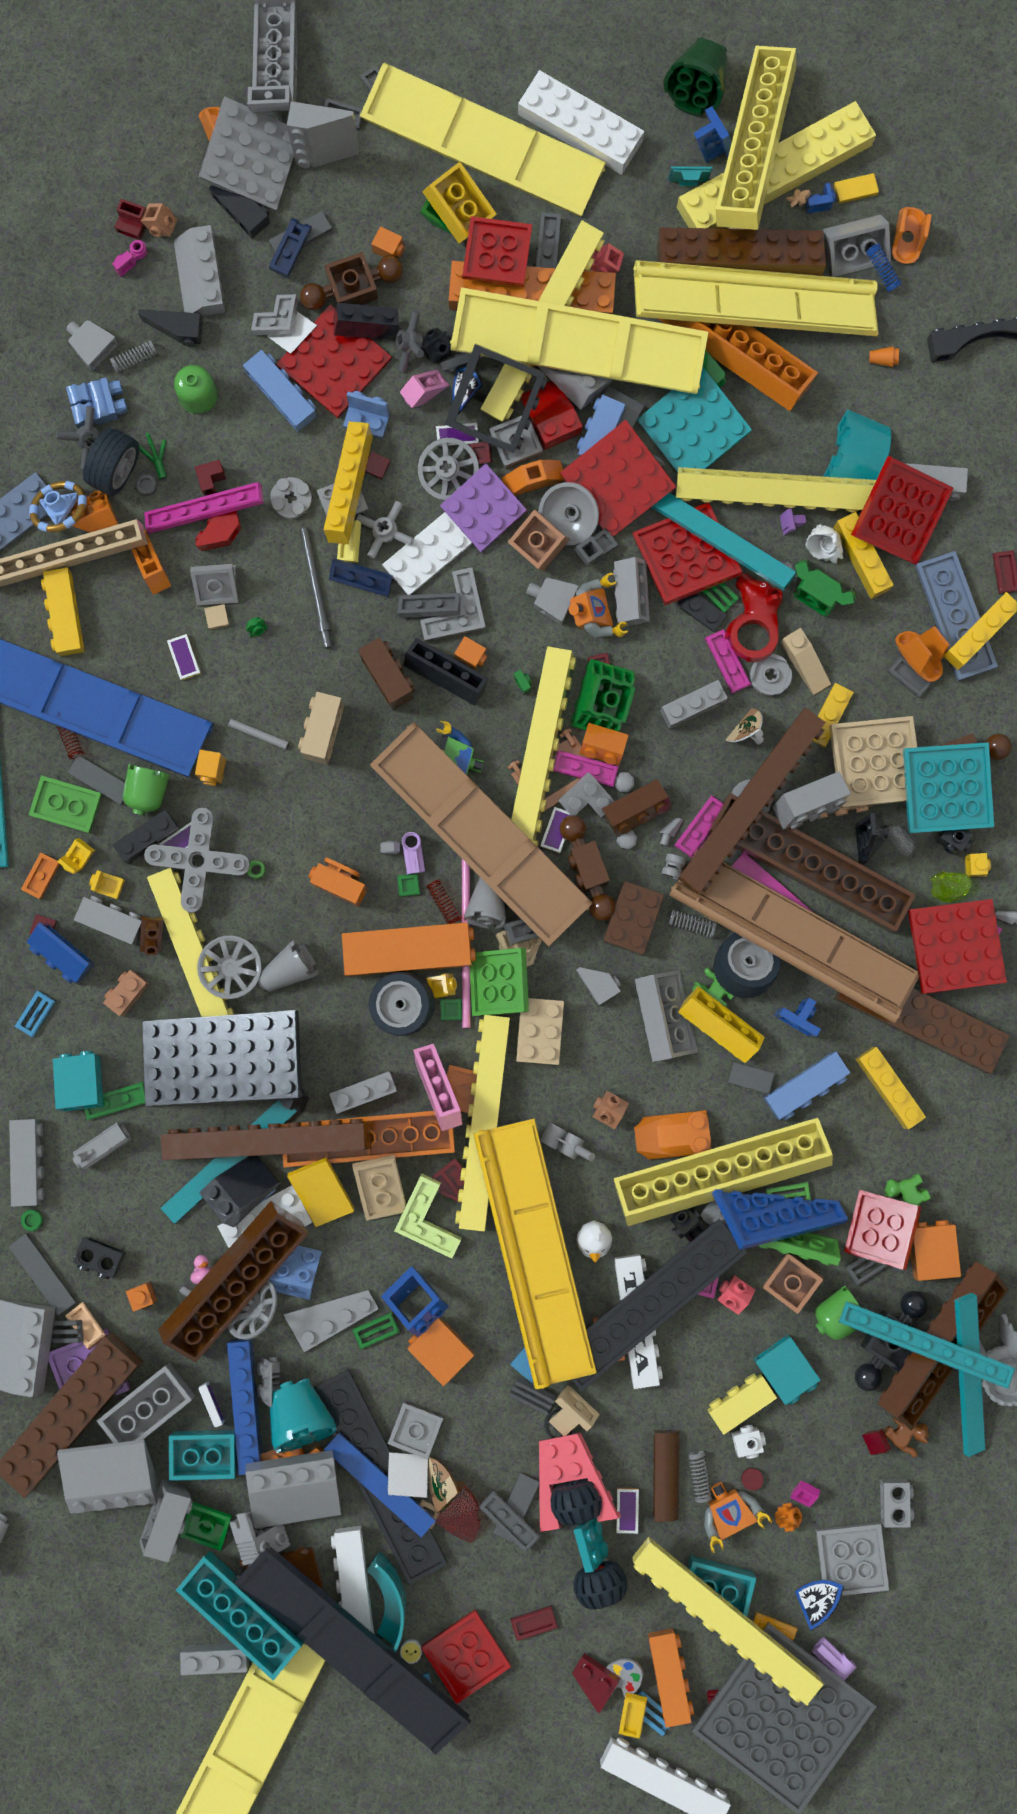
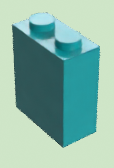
M83 1051L78 1056L61 1054L59 1055L60 1058L53 1059L56 1110L66 1112L104 1107L100 1056L93 1053V1051Z
M786 1335L753 1359L785 1405L797 1402L800 1399L799 1395L805 1391L810 1392L814 1390L820 1381L789 1335Z

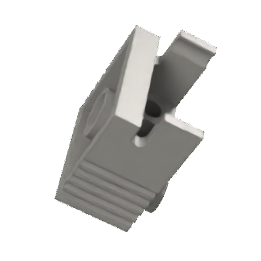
M251 1511L237 1514V1519L230 1522L243 1565L251 1564L266 1547L268 1549L272 1547L275 1551L280 1552L290 1546L284 1524L254 1529Z

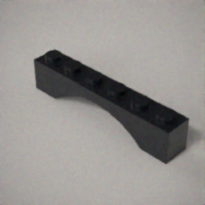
M1017 317L1007 321L1005 319H997L987 324L977 322L967 327L957 325L952 329L944 330V328H938L933 330L927 338L931 363L951 360L964 347L978 340L993 337L1017 340Z

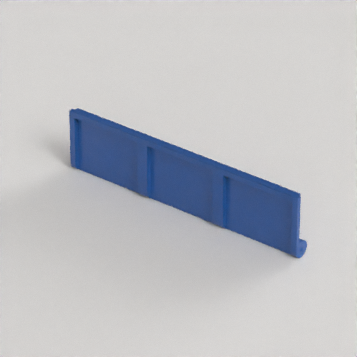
M0 639V704L185 777L190 776L199 755V750H201L206 737H209L212 732L213 722Z

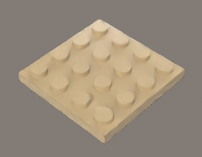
M913 716L831 724L829 728L835 772L840 771L851 793L845 800L846 803L840 806V809L906 802L903 749L917 747Z

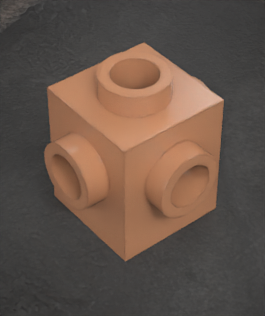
M153 203L147 205L141 222L149 229L153 236L161 237L171 236L178 219L173 215L171 209L163 203Z
M606 1091L603 1098L599 1096L593 1105V1108L596 1109L593 1118L615 1129L629 1103Z

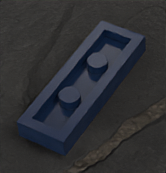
M334 558L331 563L329 580L388 597L393 575Z

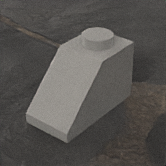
M581 967L576 969L577 974L598 1006L620 992L619 987L621 984L615 975L611 977L609 973Z

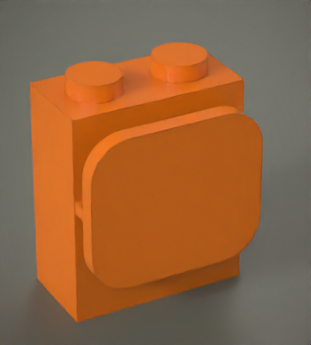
M325 857L324 862L329 866L326 867L318 863L317 867L313 866L308 878H311L310 883L314 887L357 907L360 906L368 888L365 884L352 879L353 877L356 879L360 878L361 875L357 871Z
M937 1220L935 1225H927V1222L917 1223L910 1252L914 1279L922 1281L961 1277L956 1225L949 1223L948 1220Z
M441 1317L437 1318L425 1333L419 1337L413 1335L408 1340L410 1343L407 1348L409 1352L442 1386L475 1354Z

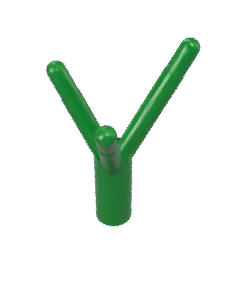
M146 433L153 456L140 445L139 450L154 463L159 480L167 478L162 463L166 440H162L159 455H157L149 433Z

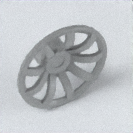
M455 438L438 439L428 445L420 456L418 463L419 480L430 495L446 500L451 496L446 495L448 481H452L457 490L461 487L456 479L457 476L467 480L472 476L460 471V467L474 464L473 475L479 470L477 456L472 448L461 440ZM447 443L459 445L452 456H449ZM440 444L443 447V457L441 458L431 451V449ZM463 449H465L471 458L458 462V457ZM427 454L436 461L435 466H423ZM423 472H436V475L430 482L426 483ZM440 479L443 480L441 494L431 489Z
M218 937L208 943L202 950L197 965L198 976L203 986L211 994L224 999L239 998L246 995L256 986L261 974L260 956L254 946L241 937ZM225 941L238 942L233 955H229ZM218 943H220L224 955L222 958L210 951ZM245 945L252 954L239 960L238 955L242 946ZM208 955L218 963L217 966L203 967L205 956ZM255 959L256 971L243 968V964ZM203 972H218L219 975L208 984ZM241 974L254 976L248 987L239 977ZM222 979L226 980L224 993L213 989ZM235 979L242 991L230 994L231 980Z
M268 1280L261 1289L260 1295L257 1292L248 1302V1306L246 1305L242 1309L246 1312L238 1314L227 1326L234 1337L241 1340L252 1339L262 1333L271 1322L277 1306V1293L271 1281ZM270 1289L272 1298L265 1300V1294ZM244 1320L239 1325L238 1330L236 1331L233 1324L237 1321ZM259 1323L262 1326L256 1331L255 1325ZM250 1324L251 1334H243L244 1328Z

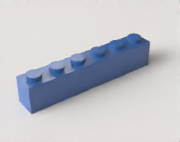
M252 1339L230 1340L227 1343L238 1473L239 1475H245L247 1463L263 1460L261 1457L262 1447Z

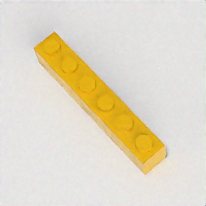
M351 421L348 423L323 529L328 543L349 544L373 440L369 423Z

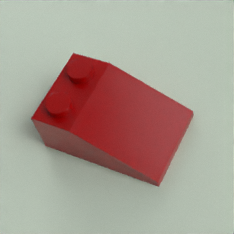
M553 381L546 383L544 390L539 389L536 396L540 398L536 410L531 409L529 417L532 418L531 423L544 451L582 434L583 427L567 396ZM532 390L523 393L520 398L524 409Z

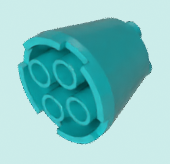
M309 1378L300 1380L296 1384H293V1381L285 1382L280 1385L281 1389L272 1391V1407H270L271 1438L273 1448L277 1453L301 1449L303 1446L314 1441H322L337 1431L333 1417L311 1385Z

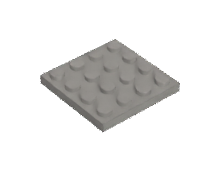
M224 97L198 178L229 192L254 200L257 204L276 211L294 157L287 125L260 112H251L247 106Z

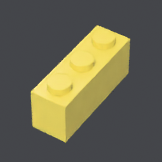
M754 1373L744 1380L746 1382L744 1385L732 1387L727 1391L728 1395L722 1400L717 1398L709 1404L710 1408L707 1410L723 1435L777 1399L761 1374L756 1375Z

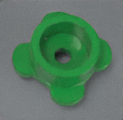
M254 617L247 622L246 631L250 632V637L260 636L268 629V626L264 624V619Z

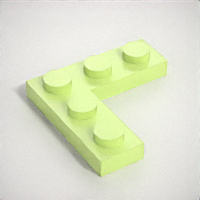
M421 1174L395 1228V1232L447 1257L453 1258L462 1237L424 1220L441 1182Z

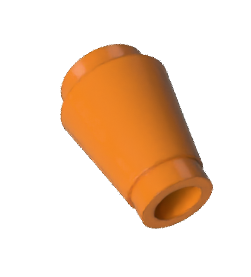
M892 346L870 351L869 363L889 367L898 365L899 348Z

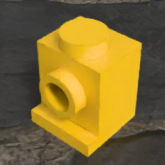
M987 853L965 856L966 877H986L988 875V871L991 869V861L987 858Z

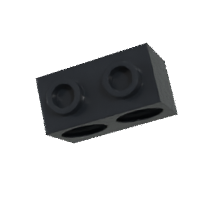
M86 1236L81 1240L73 1263L78 1264L77 1268L89 1272L91 1269L98 1272L97 1276L109 1279L110 1277L117 1276L126 1252ZM87 1249L93 1252L92 1261L87 1260L84 1256ZM106 1257L113 1260V1267L111 1269L104 1265Z

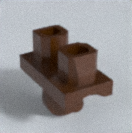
M141 916L140 952H145V955H158V952H161L163 917L148 918Z

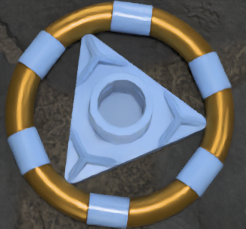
M71 481L51 483L41 489L33 498L29 511L30 519L35 527L45 532H59L68 529L82 517L87 505L86 494L82 487ZM68 489L76 493L60 495L55 490ZM78 500V507L75 513L65 520ZM40 503L54 522V525L39 520L38 506Z

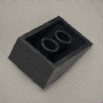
M258 1155L244 1158L215 1177L199 1193L220 1220L234 1228L280 1182Z

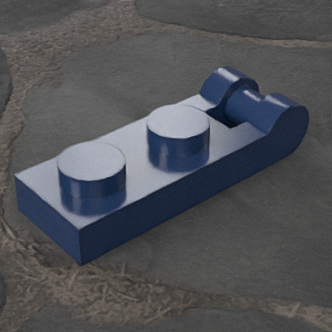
M295 218L291 219L269 265L271 271L287 278L289 277L305 241L311 233L312 226L308 224L303 225ZM298 231L300 232V235L298 236L294 234V232Z

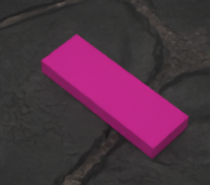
M723 629L706 637L705 640L733 694L750 686L751 683L736 653L731 648L729 639H725L726 632Z
M558 750L553 771L580 779L589 772L599 784L613 787L619 766Z
M711 795L674 846L691 858L709 833L707 831L723 803Z

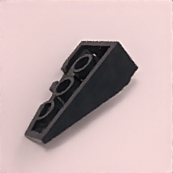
M870 813L855 824L858 862L861 865L866 864L885 842V838L888 837L887 825H884V820L875 813Z

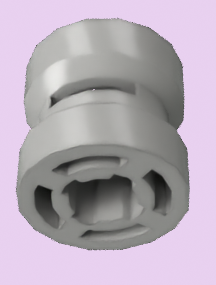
M667 854L665 859L666 866L663 867L661 874L666 877L670 875L673 876V879H677L682 873V867L685 866L687 859L674 854Z

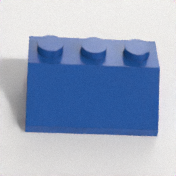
M39 922L27 941L30 945L29 950L37 956H40V954L47 959L45 963L54 970L58 968L62 971L63 974L61 976L69 983L73 981L79 983L95 964L47 923Z

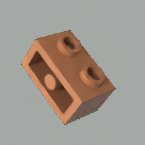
M133 970L123 972L118 979L119 984L115 989L112 987L104 996L106 1000L103 1003L121 1017L127 1014L150 985L148 981Z

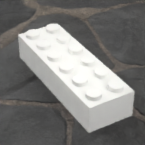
M540 70L518 103L519 116L574 148L605 161L607 167L621 175L643 142L644 131Z

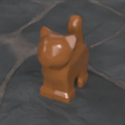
M893 1418L898 1426L896 1429L892 1426H887L883 1431L885 1436L900 1450L916 1458L918 1455L916 1449L908 1446L912 1436L920 1442L928 1443V1425L925 1423L916 1424L911 1431Z

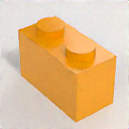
M199 750L195 775L204 785L216 786V783L222 784L226 759L221 753Z

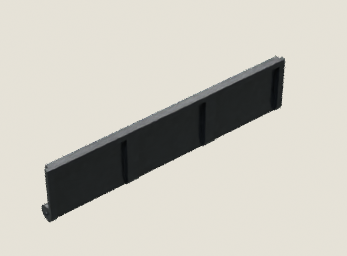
M266 1547L246 1570L237 1574L233 1582L234 1585L250 1596L296 1635L299 1640L309 1646L361 1690L365 1696L375 1702L427 1746L434 1754H437L470 1724V1715L272 1547L269 1549Z

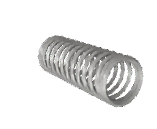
M148 340L149 345L145 342L146 347L143 343L141 344L142 348L138 345L139 350L135 346V350L132 348V352L128 350L129 354L125 351L126 357L122 353L123 359L120 354L118 355L119 359L115 356L116 361L113 357L110 358L116 373L122 372V369L125 370V367L128 369L124 362L125 360L130 367L132 365L128 362L129 359L135 366V363L131 360L132 357L136 364H138L134 357L135 355L139 362L142 361L138 355L141 356L143 361H145V358L148 359L144 353L145 351L151 358L147 351L148 348L151 354L156 356L157 352L152 341Z
M672 910L668 924L672 926L674 917L677 915L674 926L677 925V920L680 917L679 928L681 919L684 917L682 929L686 919L685 930H687L690 920L689 931L691 930L692 921L694 922L692 932H694L695 925L698 922L697 934L699 924L702 923L699 934H701L702 928L705 925L704 936L706 927L709 925L707 937L709 935V938H713L717 923L712 922L711 924V921L707 923V920L704 921V919L700 921V917L698 919L696 916L693 918V915L687 914L686 916V913L682 916V912L679 913V911Z
M699 1451L696 1455L693 1452L688 1454L689 1460L704 1458L700 1461L689 1462L693 1464L690 1465L693 1468L690 1471L706 1470L701 1473H691V1475L706 1474L701 1477L693 1476L692 1479L707 1478L701 1481H692L693 1483L707 1481V1483L701 1485L694 1484L693 1487L708 1485L701 1489H693L697 1491L694 1493L697 1495L695 1496V1502L697 1503L712 1500L711 1492H709L711 1489L708 1484L709 1477L707 1476L706 1461H704L706 1459L704 1451ZM705 1462L700 1465H694L695 1463ZM705 1466V1467H703V1468L696 1469V1470H695V1468H694V1467ZM709 1489L708 1491H704L702 1493L698 1492L700 1490ZM709 1493L708 1495L702 1497L699 1496L700 1494Z

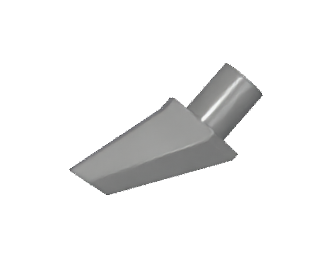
M675 818L659 832L663 834L660 842L661 845L668 846L670 837H675L684 819Z
M997 910L995 912L997 919L1011 925L1014 922L1017 924V911Z

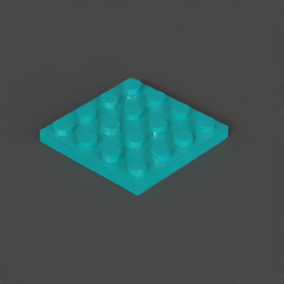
M703 366L699 383L700 388L697 394L671 390L638 418V422L677 472L678 467L709 468L753 431Z
M989 742L903 749L908 833L994 827Z

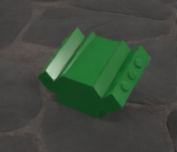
M801 560L795 564L797 576L801 579V582L793 596L824 617L829 616L836 604L847 605L855 603L856 594L854 589L844 590L842 581H837L821 570V567L811 569L809 560Z
M590 659L586 665V674L581 680V689L574 705L575 712L571 717V726L586 730L588 723L619 732L622 723H626L636 689L633 687L635 681L634 671Z

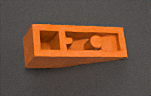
M144 530L148 544L131 550L145 582L154 595L172 585L146 530Z

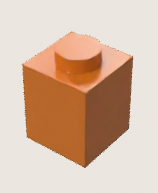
M381 226L371 243L372 252L382 257L394 256L400 258L405 248L402 236Z
M465 636L454 653V658L475 670L478 666L482 667L488 656L485 655V647Z
M150 1281L126 1291L133 1312L157 1302Z

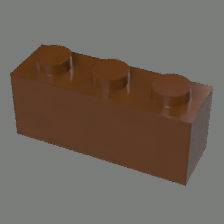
M656 779L603 807L602 811L615 836L618 837L622 834H627L631 829L647 823L650 819L666 813L672 807L669 796Z

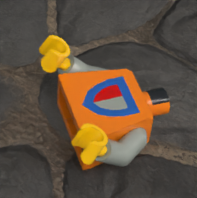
M608 573L601 580L595 579L582 584L577 590L576 596L570 599L569 613L574 615L576 626L585 629L593 637L612 636V634H615L617 637H623L628 632L620 629L627 625L626 622L622 621L616 627H613L604 588H601V586L608 588L616 584V581L613 583L608 581V577L614 575L613 573Z
M722 1482L711 1486L715 1499L708 1502L709 1507L705 1510L704 1527L708 1539L711 1541L710 1547L713 1553H715L713 1548L715 1544L721 1545L723 1551V1539L756 1522L763 1529H765L762 1525L763 1519L767 1518L772 1524V1519L767 1514H764V1510L754 1497L744 1491L737 1492L735 1488L727 1492Z

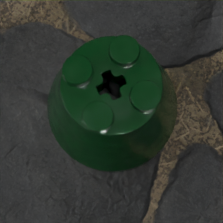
M700 37L669 67L663 86L665 93L668 92L671 99L675 102L674 106L690 115L702 116L705 110L711 106L714 110L719 107L724 96L728 62L725 46Z

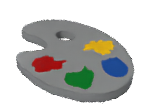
M622 1658L606 1666L607 1669L621 1678L616 1688L620 1687L624 1696L626 1692L634 1694L638 1690L643 1679V1669L638 1662L633 1659Z

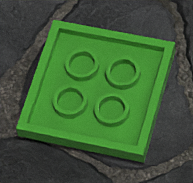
M526 948L476 952V961H472L473 966H470L472 1016L529 1012Z

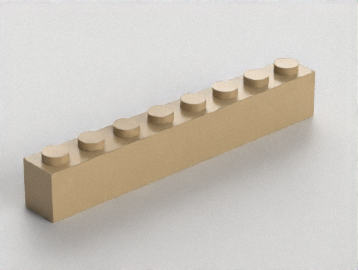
M135 519L1 558L0 587L43 575L44 571L75 566L147 545L148 542L143 524Z

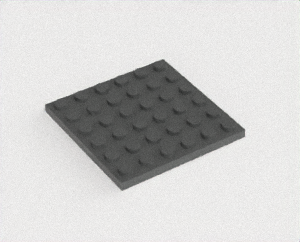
M768 1622L763 1630L820 1676L823 1686L808 1705L802 1701L798 1703L789 1695V1690L784 1686L782 1689L779 1688L771 1680L772 1676L767 1672L762 1674L754 1666L755 1662L750 1658L745 1660L742 1657L694 1724L691 1731L791 1810L801 1814L877 1706L864 1694Z

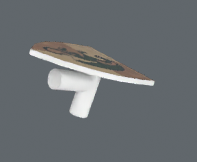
M751 708L727 737L726 741L738 742L751 737L758 745L761 744L764 740L762 737L763 731L761 730L763 723L761 712Z

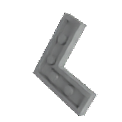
M472 567L452 571L456 593L461 595L460 615L437 616L420 620L425 642L486 629Z

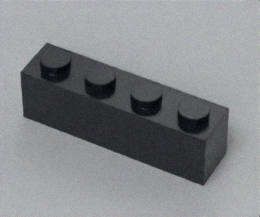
M418 638L414 640L405 654L403 666L474 706L485 692L489 678Z

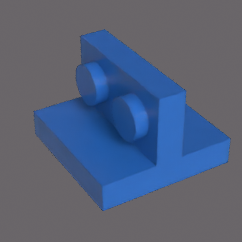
M711 106L705 110L709 124L701 127L694 133L706 163L723 153L728 158L732 144L730 135Z
M811 998L803 999L795 1014L783 1007L777 1009L774 1017L809 1037H817L821 1030L806 1021L808 1018H812L817 1009L814 1007L816 1001Z

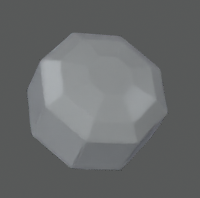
M621 772L615 778L614 787L620 793H628L634 787V778L629 773Z
M630 830L627 834L618 836L616 843L621 849L630 850L636 845L637 836Z
M385 841L380 844L382 854H400L399 842Z

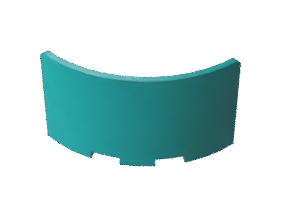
M847 409L837 426L836 446L839 447L837 455L832 456L823 477L877 480L886 458L889 456L891 445L890 427Z
M379 1551L366 1571L377 1581L384 1598V1616L377 1634L389 1641L391 1649L396 1652L404 1628L406 1593L396 1568Z

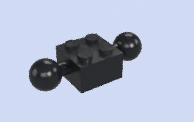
M909 1291L901 1298L900 1307L902 1312L898 1319L884 1310L879 1315L909 1326L913 1318H920L927 1312L928 1301L921 1292ZM867 1334L860 1346L874 1355L870 1363L862 1364L857 1368L854 1376L857 1386L867 1392L878 1389L882 1383L881 1369L886 1363L900 1372L904 1366L905 1359L913 1352Z

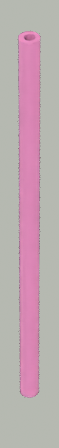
M462 859V923H467V920L464 921V914L470 902V866ZM462 967V1028H471L470 967Z

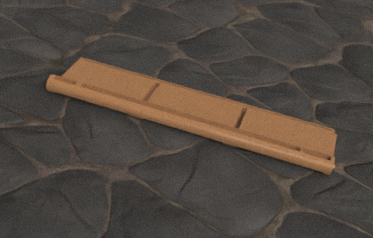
M415 722L407 726V729L370 764L548 946L585 910H589V906L593 902Z
M724 863L725 866L718 875L714 873L710 878L712 884L706 892L702 890L697 894L680 880L671 887L669 896L893 1023L901 1017L902 1008L920 976L916 970Z

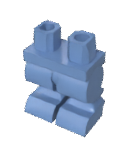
M102 378L88 384H72L66 387L75 424L78 429L85 425L86 406L95 407L93 423L99 425L111 420H117L118 415L128 412L124 399L113 400V396L123 394L119 380L108 382L107 378Z

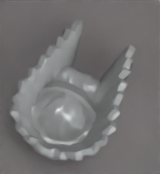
M1002 1314L999 1317V1335L1003 1346H997L992 1350L986 1351L981 1340H979L980 1354L1015 1368L1009 1389L983 1379L982 1386L985 1388L987 1395L990 1396V1399L993 1402H997L998 1405L1017 1406V1332L1014 1331L1013 1325L1008 1322L1006 1314Z

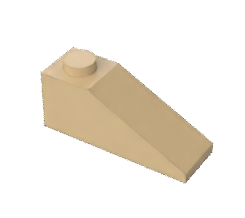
M801 628L782 639L780 645L813 695L831 685L812 644Z

